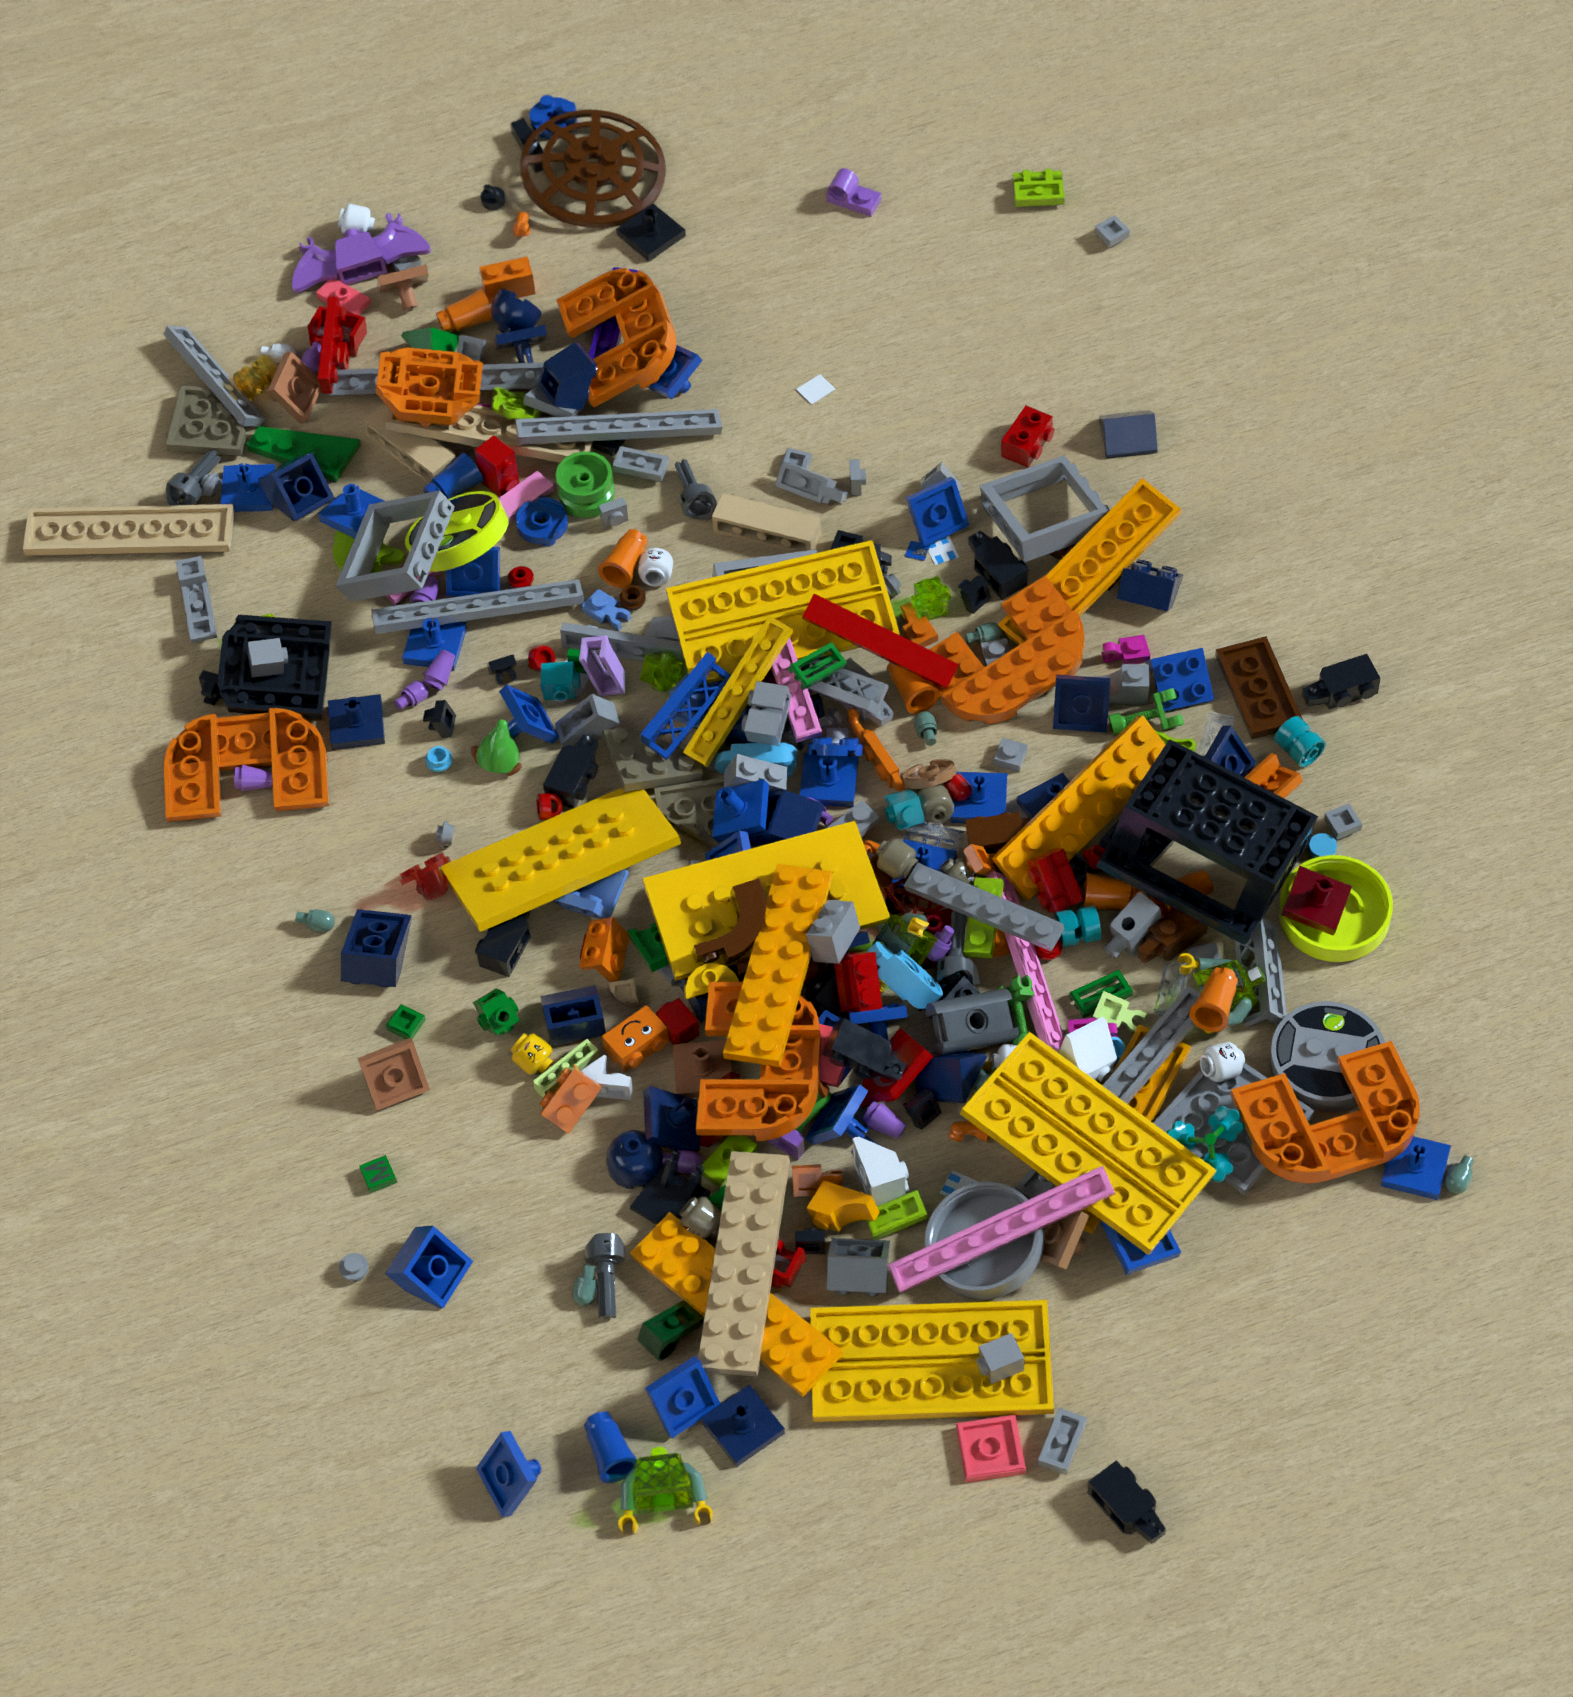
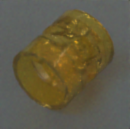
M262 354L250 362V367L244 366L235 372L233 378L240 390L252 401L264 393V388H269L277 367L270 358Z

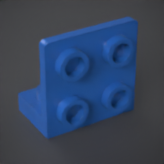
M1203 648L1145 661V664H1149V671H1153L1157 693L1172 688L1175 690L1177 698L1163 702L1164 711L1204 703L1214 699Z

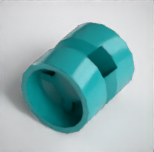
M1295 716L1287 720L1278 729L1274 741L1285 752H1290L1289 755L1300 767H1306L1319 758L1326 747V742L1317 733L1310 731V726L1300 716Z
M1095 905L1080 907L1076 913L1071 909L1055 912V920L1063 923L1065 928L1059 937L1062 942V948L1078 945L1079 940H1083L1085 943L1101 941V926Z

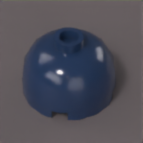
M499 289L491 304L493 321L499 325L497 330L501 333L535 327L542 312L527 299L522 301L516 298L517 294L505 289Z
M630 1130L623 1132L613 1139L608 1147L606 1165L609 1175L617 1185L626 1189H633V1187L639 1186L644 1188L651 1178L659 1172L663 1164V1153L660 1145L646 1142L644 1131Z

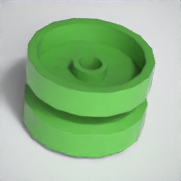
M582 451L567 456L558 465L555 474L560 503L564 506V510L567 513L579 518L596 517L600 515L599 505L614 500L615 490L612 469L605 457L595 452Z

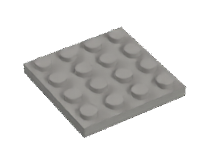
M1244 1063L1242 1072L1238 1077L1221 1082L1212 1081L1200 1070L1155 1120L1154 1124L1164 1132H1167L1169 1129H1172L1175 1121H1183L1185 1124L1189 1123L1194 1126L1195 1137H1205L1208 1133H1212L1213 1128L1209 1125L1208 1119L1212 1114H1215V1110L1219 1106H1225L1229 1110L1236 1109L1230 1096L1231 1089L1267 1078L1246 1063ZM1298 1100L1309 1122L1314 1116V1110ZM1245 1126L1244 1130L1238 1134L1234 1141L1216 1138V1142L1213 1145L1215 1153L1227 1154L1230 1158V1163L1233 1165L1232 1173L1226 1175L1223 1181L1245 1195L1267 1168L1254 1155L1251 1149L1252 1141ZM1197 1143L1191 1149V1152L1204 1159L1205 1154L1208 1153V1147L1203 1143Z

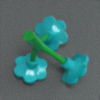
M1219 1106L1215 1110V1114L1209 1117L1208 1123L1213 1129L1212 1133H1208L1205 1137H1195L1194 1126L1189 1123L1185 1124L1183 1121H1175L1172 1129L1166 1132L1190 1151L1197 1143H1203L1208 1147V1153L1205 1154L1202 1160L1217 1170L1211 1179L1217 1183L1222 1182L1226 1175L1232 1173L1233 1165L1230 1163V1158L1227 1154L1215 1153L1213 1145L1216 1142V1138L1234 1141L1238 1134L1244 1130V1123L1240 1120L1239 1111L1236 1109L1229 1110L1225 1106Z

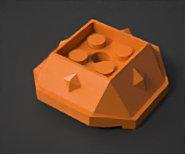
M403 348L391 353L389 351L382 352L380 354L376 394L391 410L397 421L420 423L423 427L431 424L455 426L465 413L479 403L483 363L478 360L473 361L468 356L459 352L418 348Z

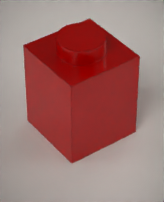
M680 998L672 1002H666L656 1011L657 1017L667 1026L669 1041L672 1045L688 1043L700 1035L698 1020Z

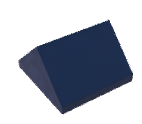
M1146 410L1099 416L1107 459L1158 453L1155 413Z
M935 1052L930 1053L933 1055L932 1059L916 1076L917 1093L926 1088L933 1092L937 1102L966 1103L987 1058L985 1053L959 1052L944 1056H938Z

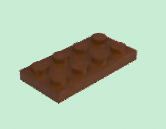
M1267 636L1216 649L1215 656L1251 740L1275 734L1292 717L1300 716L1302 718Z

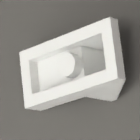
M606 1055L581 1070V1072L602 1086L596 1097L631 1100L633 1092L631 1077L621 1073L607 1074L608 1063Z

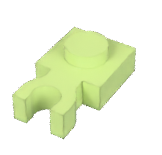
M1103 991L1092 1018L1097 1020L1103 1017L1107 1020V1024L1116 1023L1117 1030L1120 1024H1124L1130 1032L1134 1033L1138 1026L1133 1025L1132 1018L1138 1017L1144 1020L1147 1013L1141 1010H1128L1130 1002Z

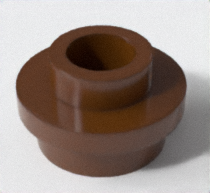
M636 585L626 586L619 597L620 604L627 610H637L646 602L644 591Z

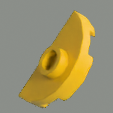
M718 963L703 964L695 968L687 978L686 985L684 986L685 999L708 993L709 982H739L736 974L725 965Z

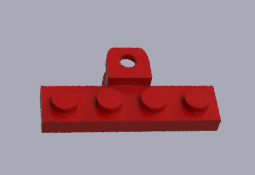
M338 296L328 297L318 372V382L322 394L333 393V384L338 382L336 366H340L341 370L349 369L350 355L347 343L342 342L343 330L341 327V322L345 321V308L341 307Z

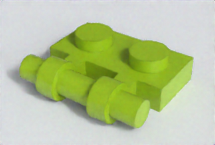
M1052 168L1040 172L1022 170V172L1013 173L1015 207L1064 205L1065 196L1062 170L1052 171Z

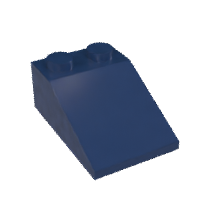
M357 909L341 951V981L356 985L370 984L384 988L396 987L402 970L412 915Z

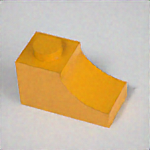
M824 1180L807 1206L815 1226L822 1230L831 1229L837 1232L843 1226L854 1221H875L880 1213L871 1195Z

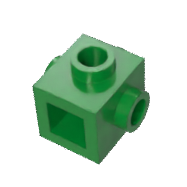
M497 988L472 1002L479 1014L476 1019L484 1031L495 1035H504L514 1028L513 1025L520 1021L516 1014L519 1009L515 1001L511 997L508 998L504 991Z

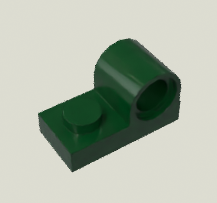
M682 1300L645 1321L641 1326L637 1340L658 1361H662L669 1357L676 1349L680 1338L701 1327L703 1318Z

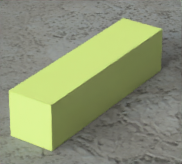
M586 1039L533 1081L535 1091L542 1098L549 1090L554 1092L560 1084L556 1080L565 1067L571 1069L575 1064L581 1071L600 1058L599 1050Z

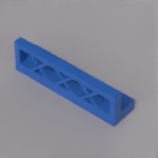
M709 652L704 655L641 732V742L666 761L715 702L731 677L728 672L716 664V658ZM712 671L724 679L719 686L707 687L706 678ZM708 692H713L712 695L708 698ZM705 693L706 702L703 706L690 708L689 699L693 694ZM686 702H687V708L682 709V707H683V706L686 704ZM697 712L692 718L691 713ZM688 713L689 723L685 727L674 728L673 718L678 714ZM670 723L671 729H665ZM674 733H680L675 739ZM671 734L672 744L666 751L654 743L660 735Z

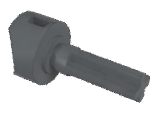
M208 451L188 474L176 473L166 484V497L169 505L196 504L202 496V489L199 484L204 476L209 474L221 460V457L217 456L216 451Z
M682 459L681 463L676 462L674 466L684 486V490L679 498L684 515L695 519H711L717 506V501L711 488L696 482L686 459Z
M954 911L951 913L950 925L954 930L950 938L952 944L950 945L948 956L940 958L936 963L935 980H940L947 985H955L964 976L973 985L974 963L970 959L965 958L963 953L966 915Z
M599 1233L595 1234L586 1245L585 1260L586 1263L597 1266L599 1318L609 1320L610 1318H616L614 1265L625 1261L624 1243L618 1234Z

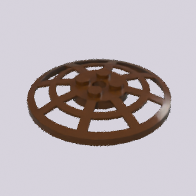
M578 110L553 117L544 122L531 134L522 150L520 175L524 189L530 199L549 216L574 226L605 228L625 223L657 200L664 186L666 165L662 149L656 139L636 121L610 111ZM591 117V121L574 123L564 128L556 125L569 119ZM601 118L621 122L635 130L626 132L615 125L601 122ZM590 127V135L576 138L570 133V131L579 128ZM600 128L611 130L621 136L611 141L600 136ZM545 130L554 133L547 142L543 154L528 156L532 143ZM644 136L652 144L658 157V164L644 160L642 149L635 139ZM562 138L569 143L565 152L551 153L558 139ZM629 142L637 158L622 156L619 147ZM589 159H597L599 162H598V163H594V162L589 163L587 160H589ZM550 162H564L566 172L557 178L552 171ZM538 163L543 165L544 173L551 185L542 194L536 189L530 178L528 165ZM622 165L636 168L634 175L627 183L619 176ZM643 170L658 173L653 188L646 197L640 200L632 189L640 181ZM573 180L578 184L587 186V193L573 190L567 187L566 184ZM613 183L618 188L611 192L596 194L597 187ZM560 191L570 198L585 201V215L564 210L549 200ZM624 195L632 204V207L617 213L595 215L596 202L611 201Z

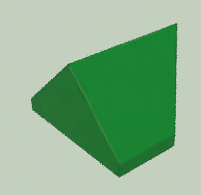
M433 327L405 331L401 334V337L411 348L455 352L459 341L458 335Z

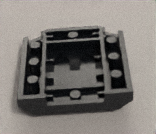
M238 615L234 625L222 637L217 680L218 690L228 712L261 714L269 713V708H281L294 711L302 715V718L323 719L332 621ZM280 638L281 648L286 647L288 654V663H284V674L252 678L247 655L248 642Z

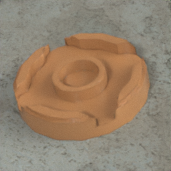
M949 759L931 760L929 762L930 765L924 767L923 764H917L903 773L904 786L908 789H924L942 784L956 775V766Z

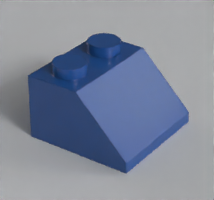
M418 1226L413 1229L385 1274L405 1292L438 1308H444L473 1263V1260L436 1227Z

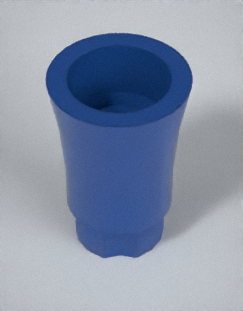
M461 453L452 464L431 480L432 482L424 487L423 491L424 493L440 490L447 499H450L484 482V479L472 459L467 454Z
M597 1412L589 1416L584 1426L597 1463L600 1480L604 1483H616L624 1480L631 1470L638 1468L639 1461L630 1450L618 1424L614 1422L609 1412Z

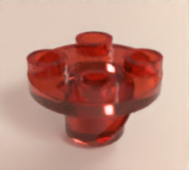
M443 852L424 861L426 867L421 869L419 864L400 873L402 879L399 882L403 886L415 880L417 883L416 890L425 900L432 901L438 899L448 891L447 877L444 873L440 872L439 867L449 863L451 860L449 856L445 857Z

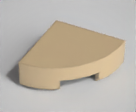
M635 978L607 983L608 991L616 1002L628 1007H639Z

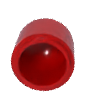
M961 774L954 775L944 785L955 801H964L971 795V785Z

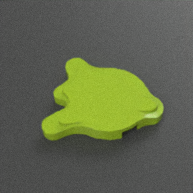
M499 387L493 389L491 409L507 419L539 418L542 413L540 410L524 405L523 400L527 393L511 392Z
M337 531L334 534L333 558L336 566L342 571L355 538ZM382 542L370 574L382 572L383 568L381 566L384 564L402 563L404 560L403 551L389 547Z

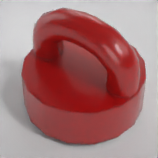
M546 645L533 647L528 654V667L530 669L541 672V663H555V654L552 648Z
M539 793L537 795L536 807L538 818L541 821L548 820L561 814L563 804L559 795L554 793ZM551 800H554L556 803L554 812H551Z

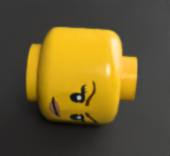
M524 1033L510 1050L513 1052L512 1061L528 1075H534L537 1071L543 1074L553 1062L549 1058L553 1052L552 1047L535 1033H531L528 1036Z

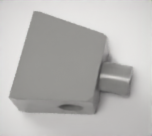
M1139 892L1111 922L1112 939L1103 947L1106 953L1113 959H1116L1123 951L1132 957L1136 956L1138 948L1144 944L1143 939L1148 935V928L1162 918L1161 909L1143 893Z

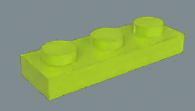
M975 878V887L1002 898L1004 887L1002 879ZM969 917L963 949L965 957L993 958L997 929Z

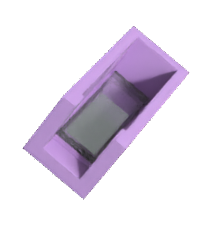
M608 636L582 638L579 661L599 696L625 694L627 670L623 669L609 643Z

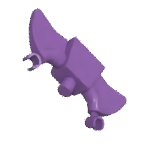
M387 213L386 220L388 224L385 230L374 238L371 237L369 232L358 233L356 229H348L344 233V238L335 242L334 250H322L318 246H314V241L311 237H307L309 246H303L302 243H299L300 252L303 256L295 268L292 288L295 293H300L317 283L335 280L338 277L346 285L388 273L385 263L389 264L402 257L429 254L431 248L419 233L403 226V219L400 213L397 214L395 220H392L391 213Z

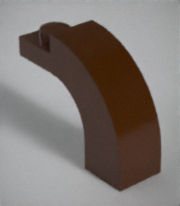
M759 878L732 887L730 896L736 909L737 924L728 934L694 945L692 954L695 963L703 961L704 964H708L720 958L719 955H723L727 965L738 960L751 949L761 931L766 913V900Z

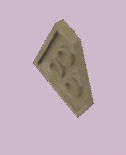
M181 385L166 441L167 451L207 453L214 450L220 455L242 456L247 437L245 429L234 421L231 414L220 402L218 403L212 397L211 392L206 387Z
M629 726L603 730L605 746L624 792L702 781L703 772L700 764L683 753L684 749L677 747L666 761L641 742V731ZM658 738L654 742L665 751L671 745Z
M724 777L654 788L656 805L670 824L711 848L723 842H717L712 835L716 791L724 787Z

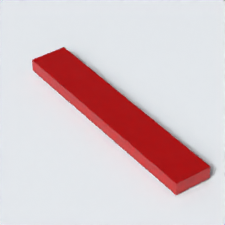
M815 593L802 616L803 620L946 690L959 665Z

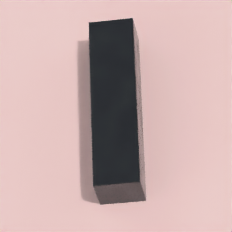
M524 118L510 123L512 135L521 150H523L527 139L533 133ZM537 139L532 143L528 156L543 154V149ZM542 163L531 164L535 173L543 171Z

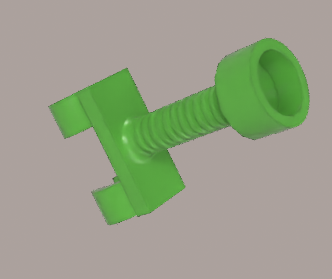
M1174 688L1153 694L1156 706L1154 709L1151 708L1149 711L1144 710V712L1141 711V713L1138 712L1125 717L1121 716L1119 712L1108 715L1113 735H1119L1127 725L1140 715H1143L1147 721L1159 718L1162 730L1183 725L1182 714L1166 718L1162 706L1163 702L1177 698Z
M1020 974L1011 980V985L1006 988L1012 996V999L1007 1001L1009 1010H1012L1015 1027L1019 1028V1037L1013 1040V1045H1018L1028 1034L1022 1003L1035 996L1034 991L1031 990L1032 980L1028 975L1021 978V982ZM1003 985L998 987L996 990L1003 989Z

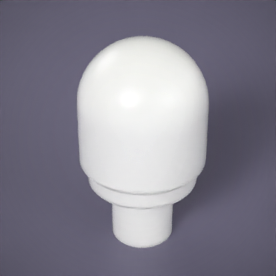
M277 343L273 344L272 347L262 346L261 356L271 357L272 362L280 364L284 353L292 351L296 355V351L290 345Z

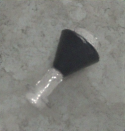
M828 708V715L818 719L820 727L823 729L833 725L835 728H838L839 724L842 723V717L836 708ZM789 721L786 722V728L782 734L785 743L791 744L801 751L811 739L796 743Z

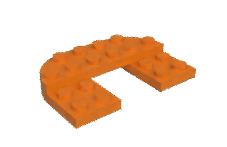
M628 268L615 269L592 279L556 299L566 331L571 338L584 333L614 315L616 316L624 342L593 359L597 363V371L595 377L591 380L588 397L593 407L604 403L637 384L644 389L656 383L669 366L676 349V333L662 293L644 272L640 270L638 272H630Z
M1046 575L1001 603L1002 609L1025 637L1026 641L984 667L958 632H955L929 649L959 664L947 690L933 684L940 692L939 699L959 718L969 722L970 719L984 721L985 724L1006 721L1015 717L1017 710L1056 685V675L1074 676L1081 666L1085 649L1083 624L1076 610L1070 608Z
M269 708V713L219 718H217L216 714L205 715L184 726L185 729L176 739L173 738L164 758V789L167 822L221 817L219 771L235 770V767H242V765L254 768L272 766L275 812L329 806L328 756L323 739L313 724H310L302 718V715L294 711Z
M709 982L705 1023L706 1036H728L743 982ZM802 996L799 997L780 1067L761 1064L760 1079H700L696 1123L697 1135H755L756 1141H767L792 1132L807 1119L817 1100L821 1055L819 1020L816 1010L810 1001L807 1002Z
M1392 1041L1338 1057L1337 1063L1360 1110L1313 1125H1309L1285 1073L1231 1089L1230 1096L1240 1113L1241 1120L1252 1141L1251 1149L1257 1159L1269 1171L1284 1179L1299 1183H1320L1386 1163L1400 1155L1409 1146L1414 1137L1420 1114V1103L1416 1089Z

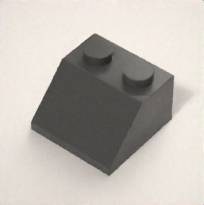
M832 1238L828 1253L827 1290L834 1291V1293L840 1295L850 1294L851 1291L863 1292L867 1296H878L881 1293H886L890 1241Z

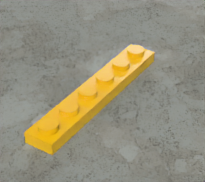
M768 616L684 749L683 753L708 768L747 706L749 693L755 689L756 681L762 682L792 635L793 630L790 627Z

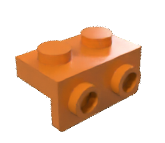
M1273 753L1268 755L1244 777L1282 798L1287 797L1303 782L1300 773L1280 766L1277 755Z
M613 917L591 920L589 922L579 964L583 971L596 969L609 982L620 981L629 944L628 932Z
M575 1064L571 1069L565 1067L556 1080L560 1083L554 1092L549 1090L540 1102V1105L543 1106L541 1115L568 1134L602 1089L600 1084L581 1072Z

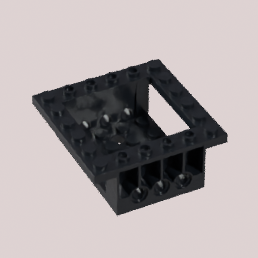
M1169 739L1124 806L1112 840L1100 857L1096 867L1246 946L1281 890L1286 878L1292 872L1313 836L1311 832L1318 816ZM1153 830L1246 878V884L1235 909L1227 907L1136 859V856Z

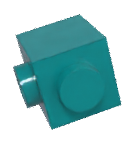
M541 663V689L544 700L563 701L566 699H576V688H581L580 672L575 671L574 663Z
M911 789L884 796L887 805L885 808L887 820L889 823H893L899 830L925 822L919 796Z

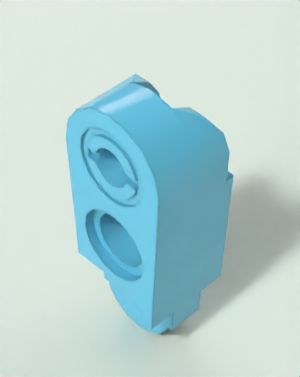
M780 742V746L762 743L731 744V751H723L716 755L714 768L719 773L724 774L725 769L736 754L787 767L788 779L794 773L798 751L793 745Z
M880 942L874 943L868 949V952H875L876 962L880 967L878 969V977L903 1001L907 1000L918 1009H926L928 1003L936 1002L943 995L941 987L933 977L902 949L897 954H894Z

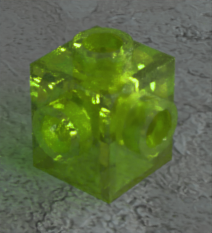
M939 576L930 579L926 578L914 584V595L911 596V601L914 609L919 611L921 617L926 616L928 620L948 615V600L951 599V593L948 586L942 584Z
M665 651L645 655L639 681L652 684L654 690L667 692V690L672 689L683 678L684 670L682 666L684 661L675 659V654Z

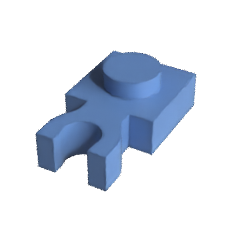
M597 589L581 605L582 612L601 624L606 620L609 621L611 626L617 631L622 628L621 622L617 619L623 618L627 622L631 619L629 611L619 608V602L600 589Z

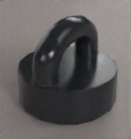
M490 184L483 186V191L480 195L482 206L488 210L502 208L505 204L504 191Z

